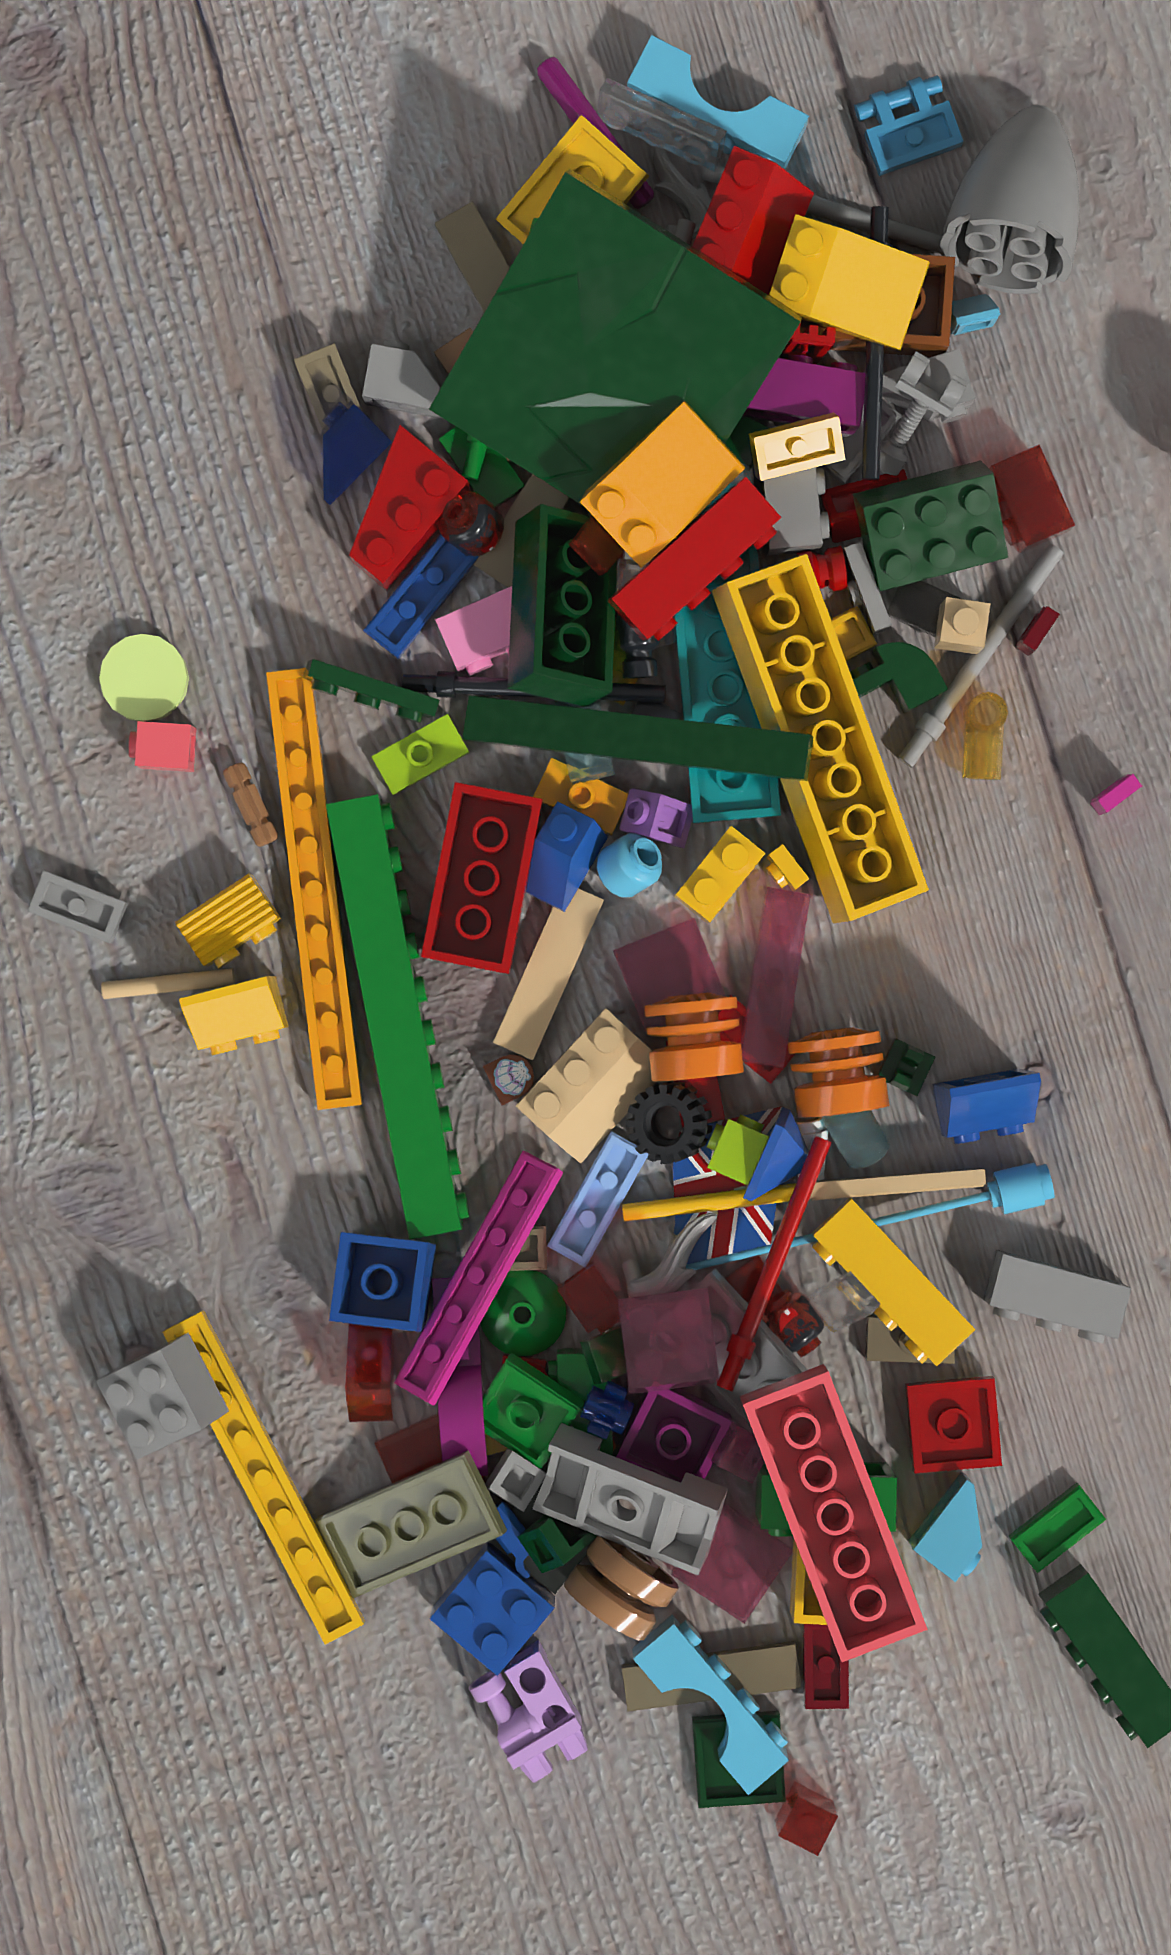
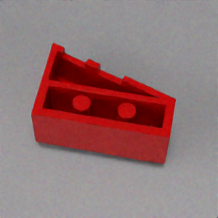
M401 425L398 427L349 554L353 564L386 591L470 491L468 480Z

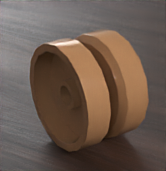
M597 1536L587 1548V1556L593 1566L577 1564L564 1582V1587L584 1608L612 1628L633 1639L645 1640L656 1623L655 1614L649 1605L653 1607H667L679 1589L678 1584L666 1571L643 1553Z

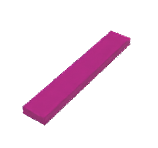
M524 1150L522 1151L395 1379L394 1384L435 1406L560 1180L563 1171Z

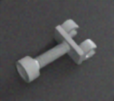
M917 351L895 386L914 397L898 423L894 433H892L890 440H881L880 470L895 476L899 475L908 460L903 449L928 407L948 418L969 383L954 374L943 394L921 383L918 380L930 359Z

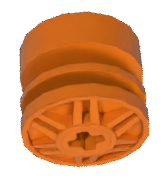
M708 992L668 996L652 1005H645V1017L665 1015L666 1021L664 1026L646 1028L647 1035L667 1037L668 1046L649 1052L651 1080L672 1081L743 1073L741 1043L721 1041L720 1032L739 1026V1019H718V1010L737 1008V998Z
M855 1027L812 1032L799 1040L787 1042L789 1054L809 1052L810 1061L790 1064L791 1071L812 1074V1082L793 1088L798 1118L840 1115L889 1106L886 1077L865 1075L864 1066L883 1060V1053L862 1054L861 1045L881 1042L880 1031H866Z

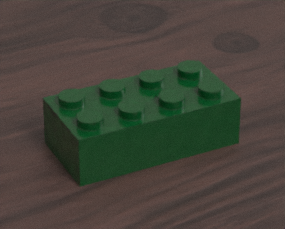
M540 504L515 521L507 689L585 707L612 692L615 609L607 600L616 593L618 543L595 518Z

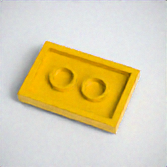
M581 115L497 216L496 220L524 244L529 235L533 218L540 217L568 169L578 173L625 204L628 203L648 179L649 175Z

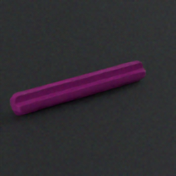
M550 57L542 62L537 68V75L571 122L574 124L582 115L626 154L558 59ZM645 181L629 201L634 208L640 209L654 198V191L648 182Z

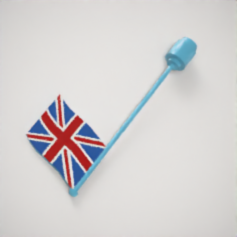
M782 1106L743 1116L764 1124L761 1133L770 1136ZM739 1117L730 1118V1119L733 1120V1121H735V1122H737V1120H738ZM728 1119L707 1124L713 1126L711 1133L705 1135V1138L708 1139L706 1145L699 1148V1152L676 1163L673 1162L674 1198L747 1189L748 1185L707 1168L714 1153L713 1150L706 1148L716 1124L718 1123L725 1127ZM1032 1162L993 1172L994 1181L986 1183L987 1192L871 1220L879 1227L990 1200L993 1208L1001 1207L1002 1213L1005 1215L1045 1205V1200L1055 1198V1193L1047 1165L1036 1166ZM777 1203L675 1215V1235H678L689 1222L703 1214L713 1213L717 1215L716 1220L707 1228L695 1244L686 1268L699 1270L769 1253L773 1244L771 1240ZM812 1233L795 1237L791 1247L816 1242L817 1239Z

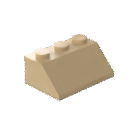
M605 1008L516 1104V1107L549 1138L579 1163H582L628 1113L629 1106L637 1102L634 1098L657 1082L651 1080L649 1052L652 1050Z

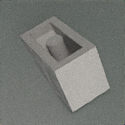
M384 340L383 346L371 344L362 393L365 405L443 419L429 410L440 387L416 352L410 351L409 345L394 340Z
M960 348L928 358L930 361L918 380L940 394H943L954 374L969 383L948 418L928 407L923 415V419L931 421L941 418L942 423H948L966 416V409L971 407L976 398ZM908 365L883 373L882 398L905 410L912 403L914 397L895 386Z

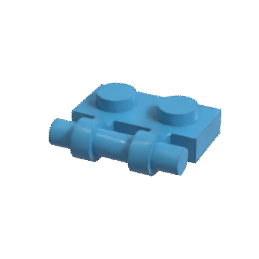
M938 75L922 80L921 77L907 81L906 86L886 94L883 90L869 95V100L854 105L859 122L872 117L878 120L879 125L867 129L864 136L879 176L962 147L964 141L949 100L934 106L931 104L929 97L943 92L942 83ZM911 103L915 107V113L895 119L892 110Z

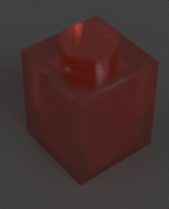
M594 1260L558 1285V1292L588 1334L596 1328L600 1333H603L622 1319L618 1312L624 1309V1303Z
M794 1781L786 1797V1802L783 1803L775 1819L778 1836L818 1856L838 1818L834 1801Z

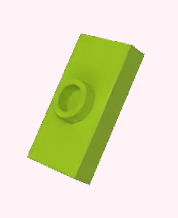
M446 714L371 757L394 796L470 752L451 718Z

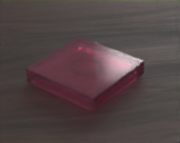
M695 918L613 950L645 1032H647L646 1028L666 1024L665 1015L645 1017V1005H652L668 996L708 992L726 996Z
M724 1502L709 1554L699 1575L675 1566L671 1571V1575L745 1624L792 1554L793 1549L777 1537L769 1535L768 1531L761 1529L759 1525Z

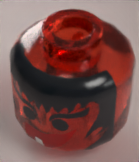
M464 491L446 504L442 515L439 517V530L443 538L467 556L478 557L487 554L496 547L504 531V518L500 510L482 495L474 491Z
M787 1289L768 1302L762 1320L792 1353L796 1352L799 1357H803L821 1344L817 1336L822 1332L825 1321L805 1293L797 1292L792 1294Z

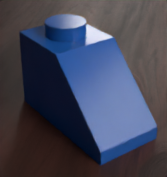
M557 801L535 839L526 892L529 895L565 912L608 838L593 818Z

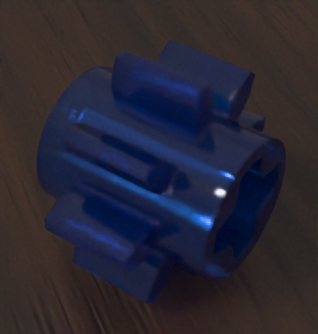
M607 1381L604 1390L594 1385L592 1386L580 1413V1417L589 1420L588 1432L607 1439L610 1430L622 1434L634 1407V1403L625 1399L628 1392L627 1388L611 1381Z

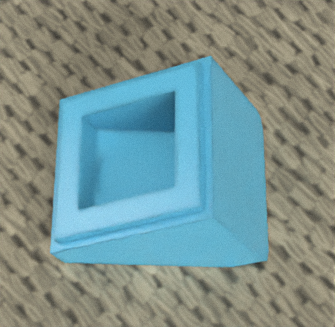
M987 294L952 301L951 334L955 336L993 327L1000 316L999 307Z

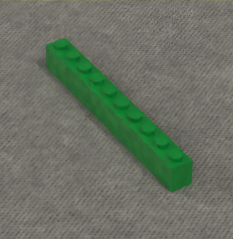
M378 794L326 804L409 1240L462 1230V1219L470 1217L465 1191L457 1193L454 1175L461 1174L457 1149L449 1150L445 1133L453 1131L449 1106H440L437 1089L445 1088L440 1062L432 1063L429 1046L436 1045V1037L432 1019L424 1020L421 1003L427 1002L428 996L424 977L415 976L412 959L420 958L415 932L407 934L404 916L411 915V907L407 889L399 890L396 873L403 872V865L399 847L390 846L387 831L395 829L391 804H382V799Z

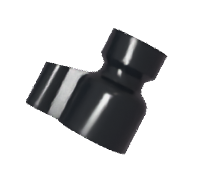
M620 615L616 616L617 645L626 653V659L622 662L623 678L658 677L657 660L652 657V652L658 647L675 643L676 628L674 627L659 641L654 636L642 641Z

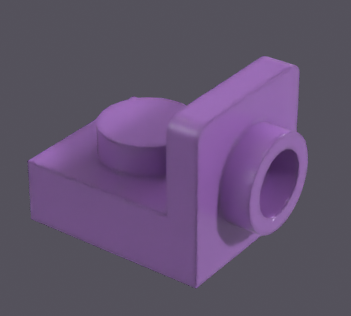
M632 788L628 794L619 828L626 833H636L674 847L685 848L692 822L691 804L659 793Z

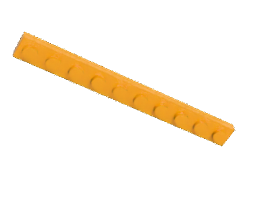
M305 668L266 672L317 1109L322 1110L362 1105L363 1102L331 830L326 809L327 796L314 690L311 689L313 681L303 678Z

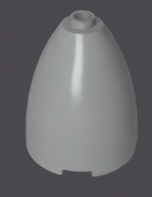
M1032 105L1020 110L1006 121L976 156L952 202L940 241L941 256L955 257V268L959 266L968 273L978 276L976 285L1005 293L1033 294L1040 293L1044 284L1056 280L1065 282L1071 273L1078 239L1080 212L1079 184L1075 159L1068 136L1059 118L1051 109L1043 105ZM1008 243H1009V248L1011 249V252H1006V251H1007V247H1008Z

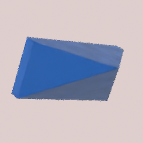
M782 1107L743 1196L744 1199L753 1201L801 1173L809 1150L791 1110Z

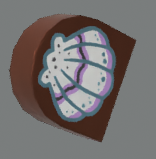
M509 1054L502 1056L483 1066L502 1106L524 1095L533 1084V1068L528 1060L520 1055Z

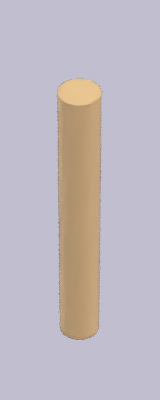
M233 968L105 981L101 983L103 999L225 987L235 984V975Z

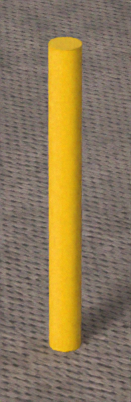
M796 1183L779 1185L753 1201L743 1198L746 1189L622 1204L624 1221L789 1202Z

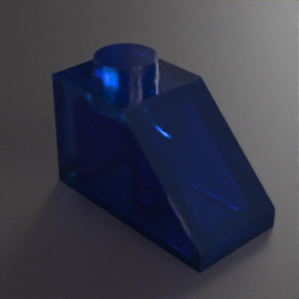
M353 400L346 406L341 401L338 402L322 419L326 424L321 430L322 495L329 505L392 443L390 437Z

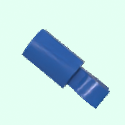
M501 1500L495 1506L507 1531L495 1539L507 1554L512 1552L516 1558V1571L521 1577L527 1579L530 1577L531 1572L525 1566L524 1559L529 1554L517 1538L526 1528L507 1503Z

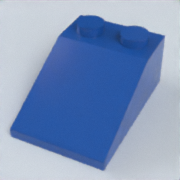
M1012 1069L932 1084L941 1135L947 1138L953 1137L954 1144L980 1140L979 1132L997 1129L998 1136L1024 1132L1023 1124L1035 1122L1041 1086L1039 1072Z

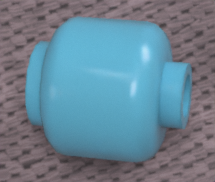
M628 833L602 849L597 858V871L603 885L611 893L619 897H633L657 882L662 873V857L660 850L652 840L636 833Z

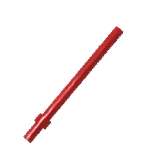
M817 1136L813 1140L737 1334L732 1333L726 1347V1351L729 1354L717 1382V1386L733 1392L745 1360H751L757 1343L753 1342L831 1146L832 1142Z

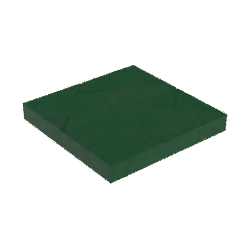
M568 169L527 237L429 410L580 503L585 491L684 400L725 444L801 323L802 316L578 173Z

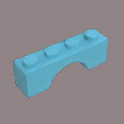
M651 35L627 82V97L631 98V103L636 108L648 114H654L655 111L670 118V123L684 133L693 134L696 131L710 139L709 143L714 148L723 153L731 154L733 146H737L773 161L783 169H786L806 129L809 115L772 96L767 97L763 102L751 109L738 112L724 111L710 105L699 95L692 82L690 73L691 55Z
M672 1614L648 1634L645 1640H641L632 1648L633 1659L661 1693L679 1688L695 1689L707 1694L718 1703L726 1717L725 1733L717 1749L719 1761L749 1795L789 1761L787 1750L784 1747L789 1742L774 1722L771 1721L766 1725L756 1714L760 1707L744 1687L737 1691L727 1678L731 1675V1672L716 1654L709 1658L698 1644L703 1640L695 1628L687 1620L680 1624Z

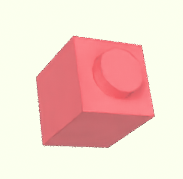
M137 721V732L131 731L129 736V757L135 758V766L141 769L194 772L197 728L190 724Z

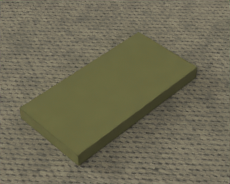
M469 1450L323 1513L315 1519L352 1598H356L502 1536L507 1531Z

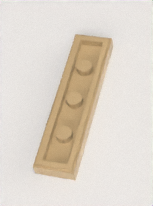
M578 888L565 912L555 907L552 908L493 1043L531 1060L534 1059L604 899Z
M983 1168L820 1180L816 1181L809 1200L984 1187L986 1175Z

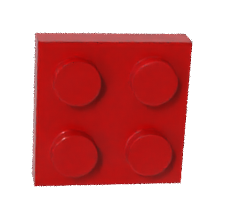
M993 1376L905 1383L912 1471L914 1474L1002 1466L996 1387Z

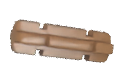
M241 762L226 768L223 771V775L228 786L235 791L232 795L246 825H251L252 827L250 833L255 844L262 847L277 840L278 833L273 823L267 820L269 814L255 784H251L249 781L252 778L246 765Z

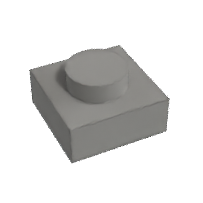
M507 1448L485 1485L488 1490L524 1512L543 1482L546 1473Z

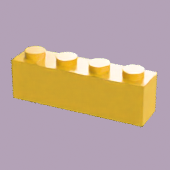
M848 1198L812 1232V1235L818 1241L812 1248L829 1266L837 1261L849 1273L843 1278V1281L860 1299L866 1293L869 1294L879 1305L873 1311L875 1315L891 1331L897 1326L903 1330L910 1338L904 1345L922 1364L929 1358L938 1366L976 1330L851 1198Z

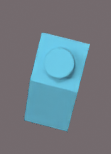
M962 1472L908 1541L916 1553L954 1582L958 1580L961 1574L968 1576L975 1569L981 1558L978 1552L982 1548L975 1487L971 1480Z

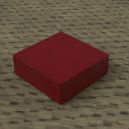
M1048 606L1041 608L1017 641L1016 648L1027 656L1035 652L1060 614Z

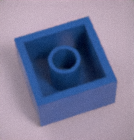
M341 1232L329 1321L422 1332L427 1321L436 1244Z
M487 1542L433 1605L429 1619L498 1676L554 1610L555 1596L533 1577L530 1576L527 1579L521 1577L516 1571L515 1562L491 1543Z

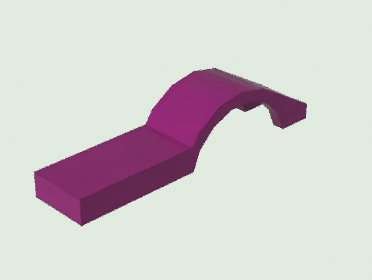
M452 1277L432 1279L434 1309ZM479 1324L438 1399L442 1461L469 1450L480 1475L488 1476Z

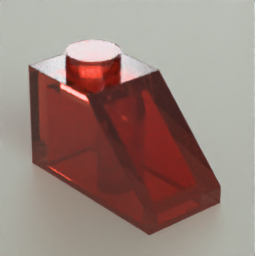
M349 1323L345 1383L349 1422L393 1421L395 1387L393 1329Z

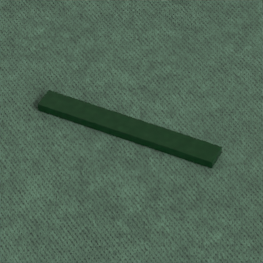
M469 696L462 737V739L470 742L807 781L814 738L811 734Z

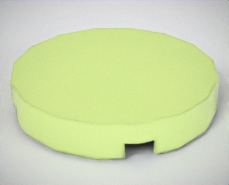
M138 634L125 637L110 648L102 661L99 680L102 694L113 710L129 720L152 722L164 719L181 704L187 693L189 675L185 660L172 644L159 636Z

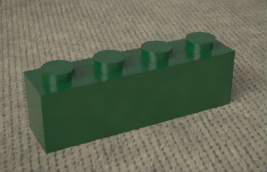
M1079 1564L1038 1594L1046 1605L1039 1611L1055 1633L1062 1628L1071 1642L1064 1647L1081 1669L1088 1664L1097 1678L1090 1683L1105 1705L1113 1700L1122 1714L1115 1719L1129 1739L1132 1741L1139 1736L1145 1746L1149 1748L1171 1732V1689L1090 1574Z

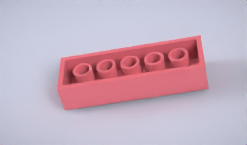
M822 1364L741 1395V1402L841 1662L928 1630L826 1366Z

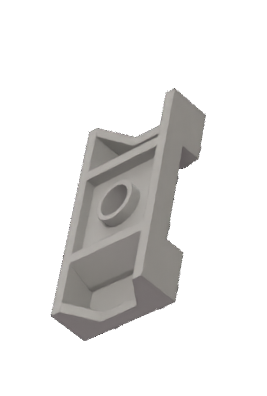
M561 1423L548 1447V1451L552 1452L533 1510L699 1575L709 1554L728 1488L687 1472L681 1483L601 1452L600 1448L603 1439ZM619 1499L631 1502L636 1510L624 1508L620 1504Z

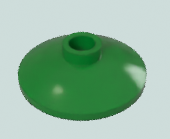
M536 1270L509 1271L480 1324L487 1339L499 1350L507 1354L512 1352L516 1356L535 1355L553 1345L562 1333L566 1321L565 1299L557 1284L547 1275ZM520 1306L527 1307L531 1312L530 1319L526 1322L517 1321L514 1317L516 1308Z

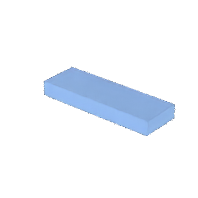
M611 1131L547 1247L586 1267L649 1154L647 1152L639 1154L635 1149L638 1145Z

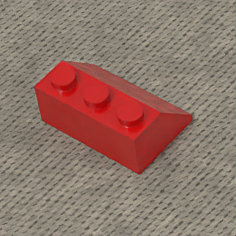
M733 146L692 247L769 295L795 214L805 217L814 192L777 163Z

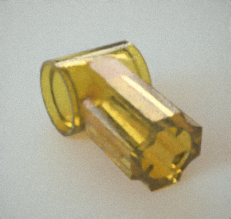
M986 692L975 695L964 705L963 720L965 727L961 778L1001 780L1004 723L1007 719L1008 710L1003 698L995 693ZM980 701H987L995 708L996 716L990 725H982L975 718V706Z

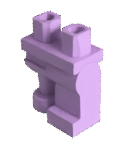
M539 1640L517 1652L506 1665L504 1671L523 1701V1705L514 1709L501 1692L506 1685L501 1673L497 1676L492 1671H489L476 1679L468 1688L478 1703L487 1702L498 1724L497 1739L499 1745L507 1755V1760L513 1770L520 1767L533 1783L547 1776L553 1770V1765L544 1752L547 1749L558 1744L567 1761L575 1759L588 1750L582 1731L581 1715L552 1668Z

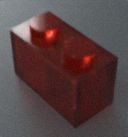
M1040 444L989 467L994 473L999 507L1005 519L1002 521L1005 538L1010 546L1016 544L1019 553L1063 535L1075 526Z

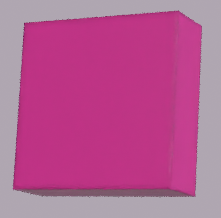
M1134 774L1124 775L1091 799L1092 802L1090 804L1098 815L1105 814L1141 788L1142 785Z

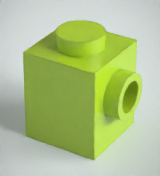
M741 1114L737 1122L728 1119L725 1127L717 1123L706 1147L714 1151L707 1168L745 1185H749L769 1139V1136L761 1133L764 1124Z

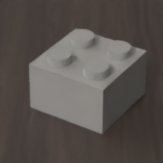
M189 1332L123 1364L96 1381L137 1460L204 1429L229 1412Z

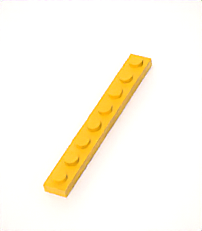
M202 1310L165 1329L162 1333L167 1342H170L189 1332L229 1409V1412L210 1425L320 1637L326 1645L364 1625L365 1619L354 1598H352L333 1557L205 1311Z

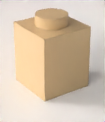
M946 597L939 608L934 648L978 654L985 647L991 603Z

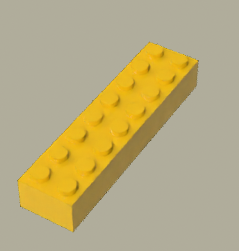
M804 554L726 582L712 590L711 592L761 728L811 734L814 737L807 781L782 778L780 780L832 922H849L928 891L929 888L808 555Z

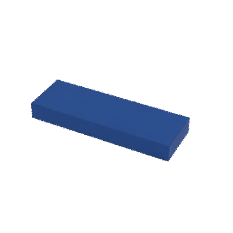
M446 528L363 630L364 633L397 659L402 656L471 570L479 557L478 553L470 547L463 546V544L459 546L471 551L467 552V554L473 556H467L449 542V534L453 533Z

